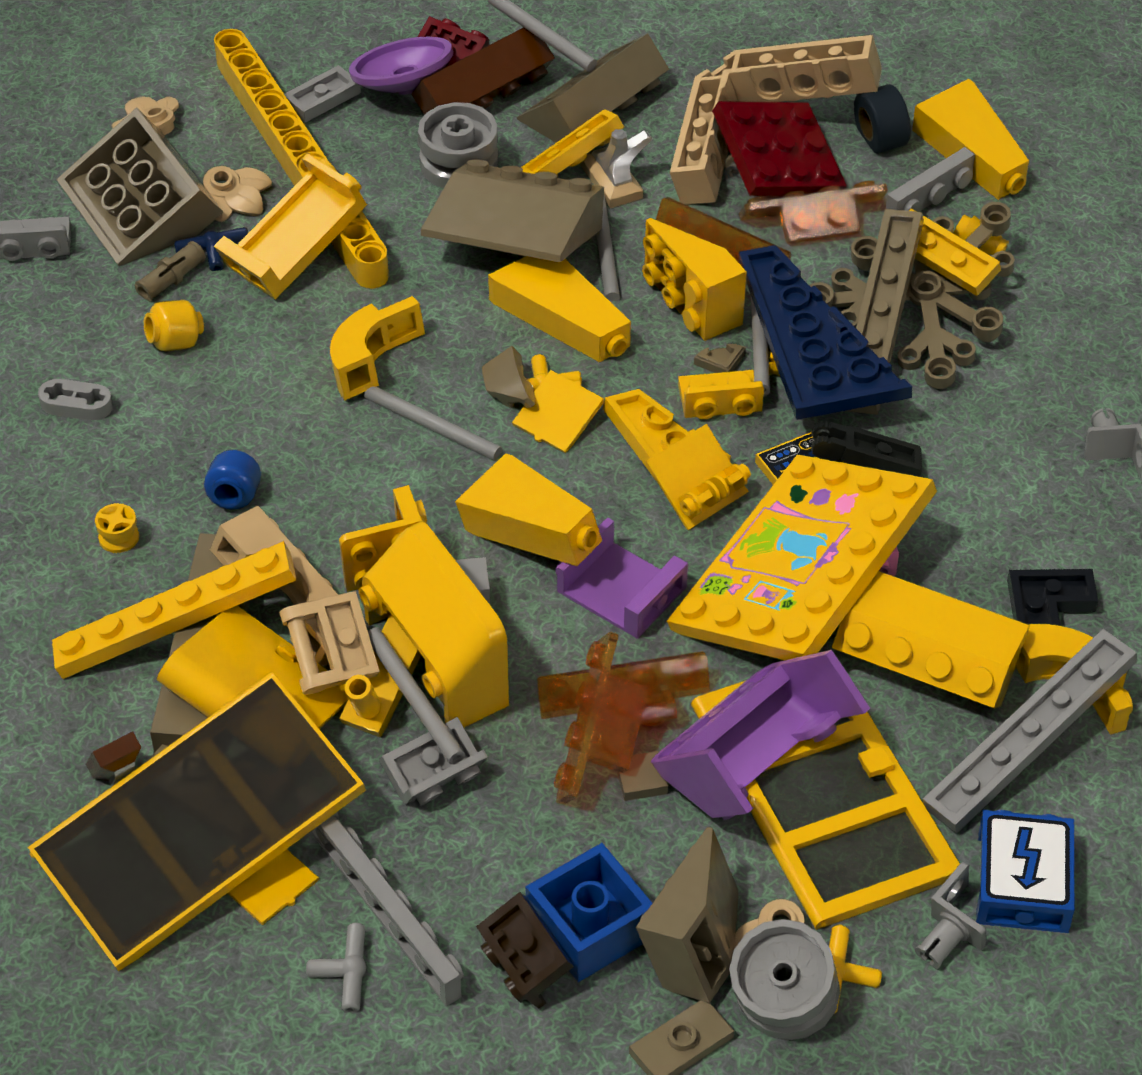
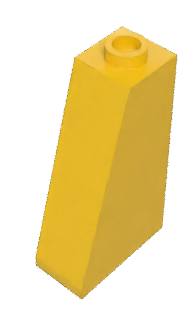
M967 79L915 105L912 131L946 158L964 147L973 152L975 159L972 179L997 200L1010 193L1012 195L1017 194L1023 189L1026 184L1029 159L972 80Z
M525 256L488 275L489 300L494 305L592 359L601 362L611 356L618 357L630 347L631 321L566 259L561 262Z
M505 453L455 501L464 528L471 534L574 566H578L602 542L592 508L510 454Z

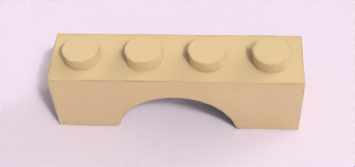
M259 506L219 526L210 551L223 565H229L257 553L261 549L269 548L284 541L291 552L296 581L284 585L280 589L288 595L293 604L296 605L338 595L331 583L318 573L306 559L304 553L292 544L279 529L277 523L269 518ZM316 618L305 620L315 660L323 667L329 662Z

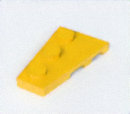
M640 389L605 397L604 412L652 476L653 474L645 461L695 431L694 428L687 431L673 421L674 414ZM725 452L728 459L731 460V455Z

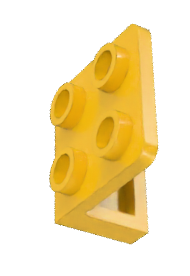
M409 485L393 489L396 521L349 532L339 538L344 584L347 592L359 590L362 587L363 576L406 528L421 521L427 524L422 500H414Z

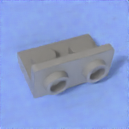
M70 216L0 221V259L15 261L20 258H54L61 255H70Z

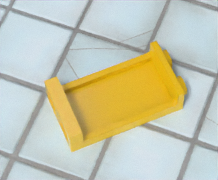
M308 153L302 158L308 168V173L238 244L223 236L214 245V248L229 268L275 300L367 206L359 192L362 187L352 175L348 173L341 175L329 161L324 158L317 160Z

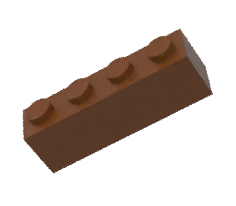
M523 27L421 80L411 95L424 115L439 105L453 102L470 103L486 109L494 102L492 98L501 94L503 98H507L521 88L520 83L529 80L533 84L548 74L546 68L555 57L543 40Z

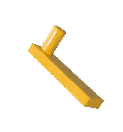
M390 613L382 633L412 675L421 654ZM374 652L380 672L376 677L367 678L364 675H354L347 680L345 692L349 699L339 719L345 725L381 737L403 693Z

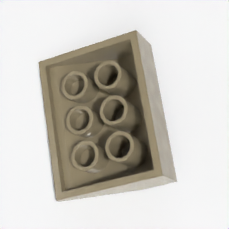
M137 107L56 179L119 266L173 246L175 241L196 237L223 213L160 129Z
M469 160L452 173L421 228V236L561 262L602 229L604 187L592 185V181L585 178L565 180L557 178V175L551 172L532 174L523 172V169L518 166H503L499 168L489 166V162L485 160Z

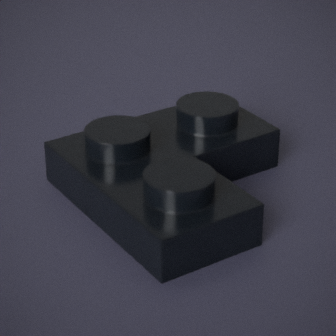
M1093 569L1009 570L1007 583L1014 620L1025 624L1060 626L1058 612H1096L1098 596Z

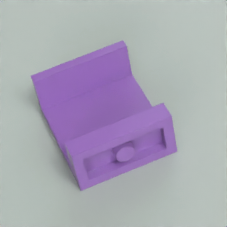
M607 517L598 526L602 542L578 566L559 561L556 567L557 592L638 639L687 588L688 563L674 555L662 569L655 567L614 543V521Z

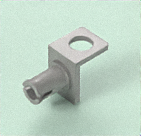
M1103 408L1095 411L1091 416L1093 427L1087 430L1084 451L1085 461L1132 458L1142 482L1141 424L1119 425L1115 412L1110 408H1106L1109 419L1106 418Z
M962 862L932 896L931 916L938 920L939 923L915 949L916 954L922 960L926 961L930 957L932 960L929 965L935 969L940 968L942 962L960 941H968L980 951L986 946V929L952 905L969 883V865L965 862Z

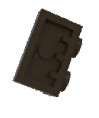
M521 892L476 926L486 941L481 945L483 952L497 968L501 965L509 975L504 980V983L520 1003L526 999L538 1009L546 1004V1001L540 993L574 967L528 898Z

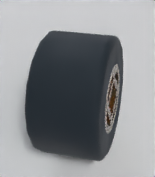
M887 84L878 87L877 92L856 95L854 100L856 126L874 153L878 154L908 144L911 137L910 117L905 101L895 86Z

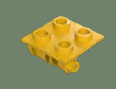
M707 424L645 461L687 530H690L749 492L745 486L748 478L751 477L749 468L745 464H731Z

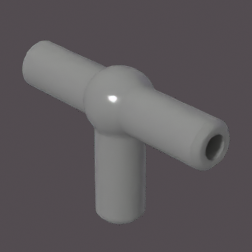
M356 922L347 926L345 958L309 959L306 963V974L309 978L344 977L341 1006L344 1012H357L360 1010L362 977L365 975L367 968L366 962L363 959L365 926Z

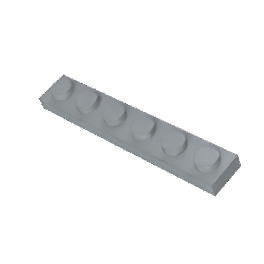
M1102 629L923 798V804L926 809L957 834L1137 662V652L1105 629Z
M311 785L295 793L298 815L321 799ZM337 812L313 829L310 833L443 1004L447 1007L462 998L461 979L464 978V974L458 961L452 954L444 955L437 946V938L429 924L425 921L418 922L412 914V907L406 895L400 889L394 891L388 884L387 875L380 862L376 858L369 859L362 851L363 846L356 832L351 827L344 828L339 821Z

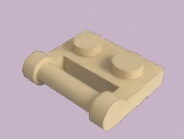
M356 591L292 605L279 612L283 625L288 626L303 677L299 682L304 695L318 693L326 688L346 684L347 680L354 675H364L367 678L376 677L380 672ZM316 618L331 669L329 671L319 673L305 626V620Z

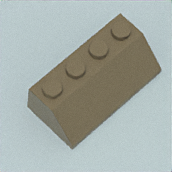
M647 33L611 50L597 60V65L593 71L588 72L584 69L516 118L556 143L604 109L612 112L617 107L619 110L627 108L638 100L635 94L640 90L644 94L661 83L658 77L667 72L669 68Z

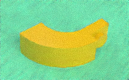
M413 296L381 310H378L371 303L353 313L337 328L331 340L330 356L337 388L344 401L367 391L370 387L379 386L374 362L381 354L425 334L420 303Z
M1028 624L1030 628L1016 668L1025 683L1050 679L1093 637L1068 627L1050 624ZM1127 672L1092 704L1110 735L1126 730L1130 713L1133 711L1130 694L1123 688Z

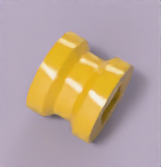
M114 503L103 507L96 514L95 525L99 533L98 540L104 550L111 553H122L132 549L138 543L140 535L136 526L137 519L134 510L130 506Z

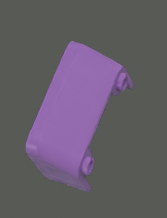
M832 650L775 662L759 670L657 753L651 760V763L665 781L711 818L722 817L723 820H728L735 815L748 814L753 809L746 798L749 793L745 787L799 741L811 738L814 742L822 741L836 731L835 723L839 719L865 714L870 707Z

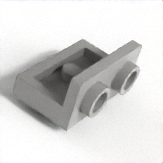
M458 717L445 723L465 753L463 759L458 763H449L429 732L394 749L379 759L397 794L405 805L416 799L420 806L427 804L444 793L441 786L454 779L458 786L481 774L479 766L483 764L488 756L484 749L477 752Z

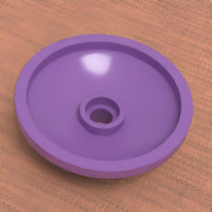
M414 37L394 41L376 47L356 58L349 67L351 79L364 88L384 93L398 92L401 95L411 94L421 80L444 69L453 56L452 45L448 40L439 37Z

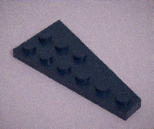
M776 245L739 252V264L747 271L746 284L796 420L912 398V386L905 378L900 380L892 372V365L884 357L879 358L868 347L869 341L835 306L830 308L823 300V294L816 286L810 287L803 280L801 271Z

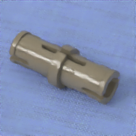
M190 241L188 245L172 257L161 259L157 263V268L141 280L136 281L134 286L137 293L151 302L153 298L172 284L177 286L183 281L185 274L200 263H203L206 259L205 252L199 244Z

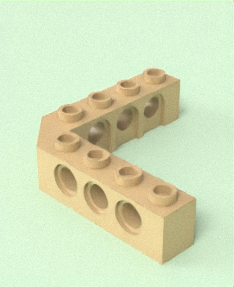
M873 35L734 50L723 58L724 64L713 72L706 69L695 76L670 169V175L680 203L689 205L711 203L717 200L725 161L729 151L712 112L718 101L793 102L802 99L830 98L840 95L877 92L882 67Z

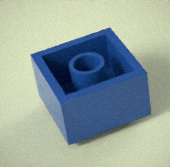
M603 843L525 886L526 897L574 967L569 972L577 982L582 981L643 945L636 926L640 922L642 915L650 908L652 902Z

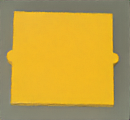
M550 370L534 391L535 405L531 408L523 406L512 421V424L534 436L536 442L543 441L566 453L601 408L604 398L582 387L580 381L576 380L573 382Z
M261 835L244 849L238 850L245 855L266 839ZM286 849L227 894L263 925L287 905L294 906L295 899L319 881V877ZM218 869L210 874L211 879L220 873Z

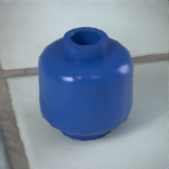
M226 450L218 454L211 462L205 476L204 488L206 495L214 504L221 508L232 510L247 506L255 497L260 484L261 471L259 464L252 456L238 450Z

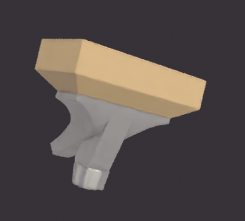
M615 129L611 133L608 147L594 150L592 153L587 154V158L580 163V166L592 183L604 187L606 203L610 209L643 199V189L630 172V165L635 156L653 140L645 130L627 140L626 131Z

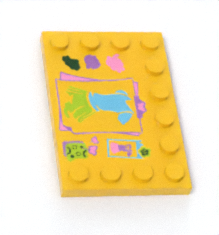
M796 455L669 617L667 623L670 630L683 636L781 660L819 653L937 493L933 479Z

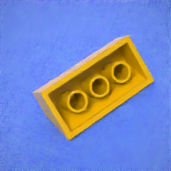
M878 571L841 621L832 648L996 708L1000 707L1003 703L1030 625Z

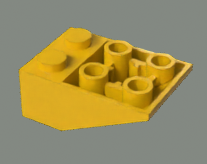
M646 219V231L643 238L645 249V265L642 267L643 276L650 286L655 285L662 292L663 299L669 308H676L683 317L687 329L691 332L696 331L706 341L743 325L747 271L725 248L655 219Z

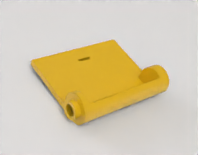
M239 606L221 612L176 649L165 662L157 677L159 683L206 717L214 714L271 672L279 678V681L319 729L341 710L349 699L345 692V684L326 688L318 693L304 695L299 682L303 677L294 646ZM317 663L319 673L328 671ZM270 700L264 702L226 730L281 771L287 772L291 767L298 771L311 754L310 749ZM244 703L237 704L233 707L232 712L235 714L243 713L246 710V705Z

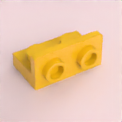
M754 370L678 376V388L685 418L709 419L715 415L726 414L746 416L753 412H761L763 409L764 387L761 381L754 382Z

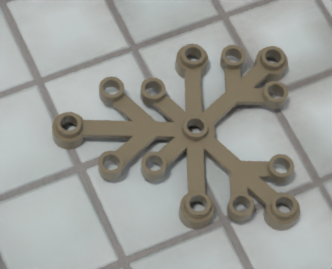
M990 202L984 205L980 213V226L965 241L979 249L991 236L1002 235L1010 227V208L1001 202ZM941 216L933 220V222L954 234V223L950 218ZM862 236L853 241L851 245V259L859 269L864 271L870 270L877 244L876 238ZM998 251L994 255H990L1000 262L1007 263V265H1001V271L997 276L1006 277L1013 273L1015 259L1010 252ZM915 259V274L911 273L905 300H910L914 304L921 306L924 330L909 345L900 348L898 351V364L903 369L914 370L920 366L921 355L928 349L929 359L925 363V381L933 388L944 389L951 386L956 379V364L968 366L975 361L976 347L973 342L961 340L940 327L937 306L972 326L973 334L983 342L994 341L1001 335L1003 331V315L994 307H982L975 310L951 296L969 294L975 300H984L991 294V282L978 296H975L938 272H932L930 267ZM839 268L831 275L832 287L823 282L809 285L810 287L816 286L823 294V300L830 308L833 306L836 308L850 306L848 309L842 310L841 313L848 320L854 321L851 324L856 328L867 283L855 277L851 270ZM841 279L848 280L847 282H838ZM944 348L952 353V358L945 355ZM967 351L969 354L962 355L959 352ZM906 356H912L915 359L909 361L903 358Z

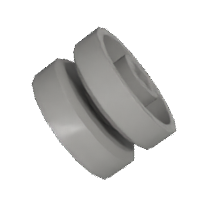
M457 102L439 105L428 111L419 121L418 128L419 161L424 178L433 185L444 188L452 173L469 160H485L489 162V166L498 167V126L493 115L483 107Z
M780 919L764 922L747 932L735 947L729 968L732 988L740 1010L750 1025L767 1036L783 1040L807 1038L825 1027L837 1009L840 986L832 951L820 933L802 922Z

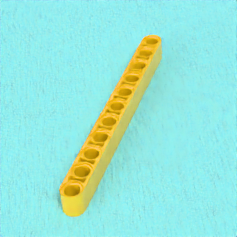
M224 29L218 32L214 37L218 69L295 186L308 173V168L302 160L307 153L317 160L324 158L328 161V159L244 33L237 29ZM361 211L331 243L356 282L362 287L374 289L385 285L388 281V255L386 246Z

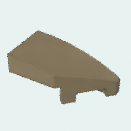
M510 346L482 366L486 391L493 398L496 397L503 405L512 408L515 403H522L526 408H531L535 405L534 387L524 377L522 355L513 346Z

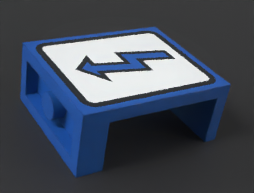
M983 810L978 832V841H981V875L976 922L981 925L1069 933L1075 911L1074 819L1061 818L1051 814L1031 815L1013 813L1008 810Z

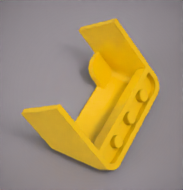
M423 521L406 528L362 578V587L359 588V595L364 605L365 620L370 626L389 617L391 613L425 659L426 673L422 675V680L429 695L432 698L438 697L443 703L445 723L458 717L465 728L509 706L506 631L497 613L431 528Z

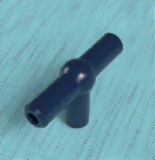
M241 227L222 232L208 231L202 236L175 241V250L177 253L188 245L190 241H194L203 250H206L209 269L211 271H219L224 268V262L214 248V245L223 236L237 244L248 234V229Z

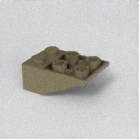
M710 827L705 829L697 842L690 848L685 859L672 877L667 880L660 894L650 908L642 915L640 922L636 926L662 987L673 993L707 1003L712 1001L730 974L729 968L735 949L738 910V888L713 828Z

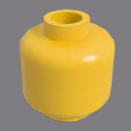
M187 300L157 302L144 317L146 339L149 343H153L160 351L166 352L191 348L196 344L199 334H202L204 331L202 314L199 311L196 312L194 306Z

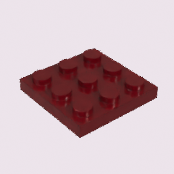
M718 101L712 112L749 196H832L841 194L846 189L847 185L808 102Z

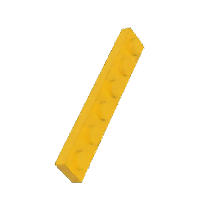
M284 541L269 548L261 549L257 553L229 565H224L217 570L184 582L177 587L151 598H146L137 604L106 615L97 621L52 639L55 670L62 679H65L296 581L290 550Z

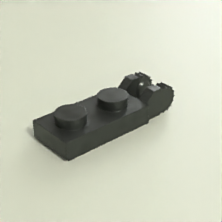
M824 420L822 422L818 421L817 424L815 423V426H812L814 441H812L811 451L819 459L822 458L830 461L841 459V461L852 465L918 477L922 473L921 448L918 445L850 425L844 426L834 422H825Z

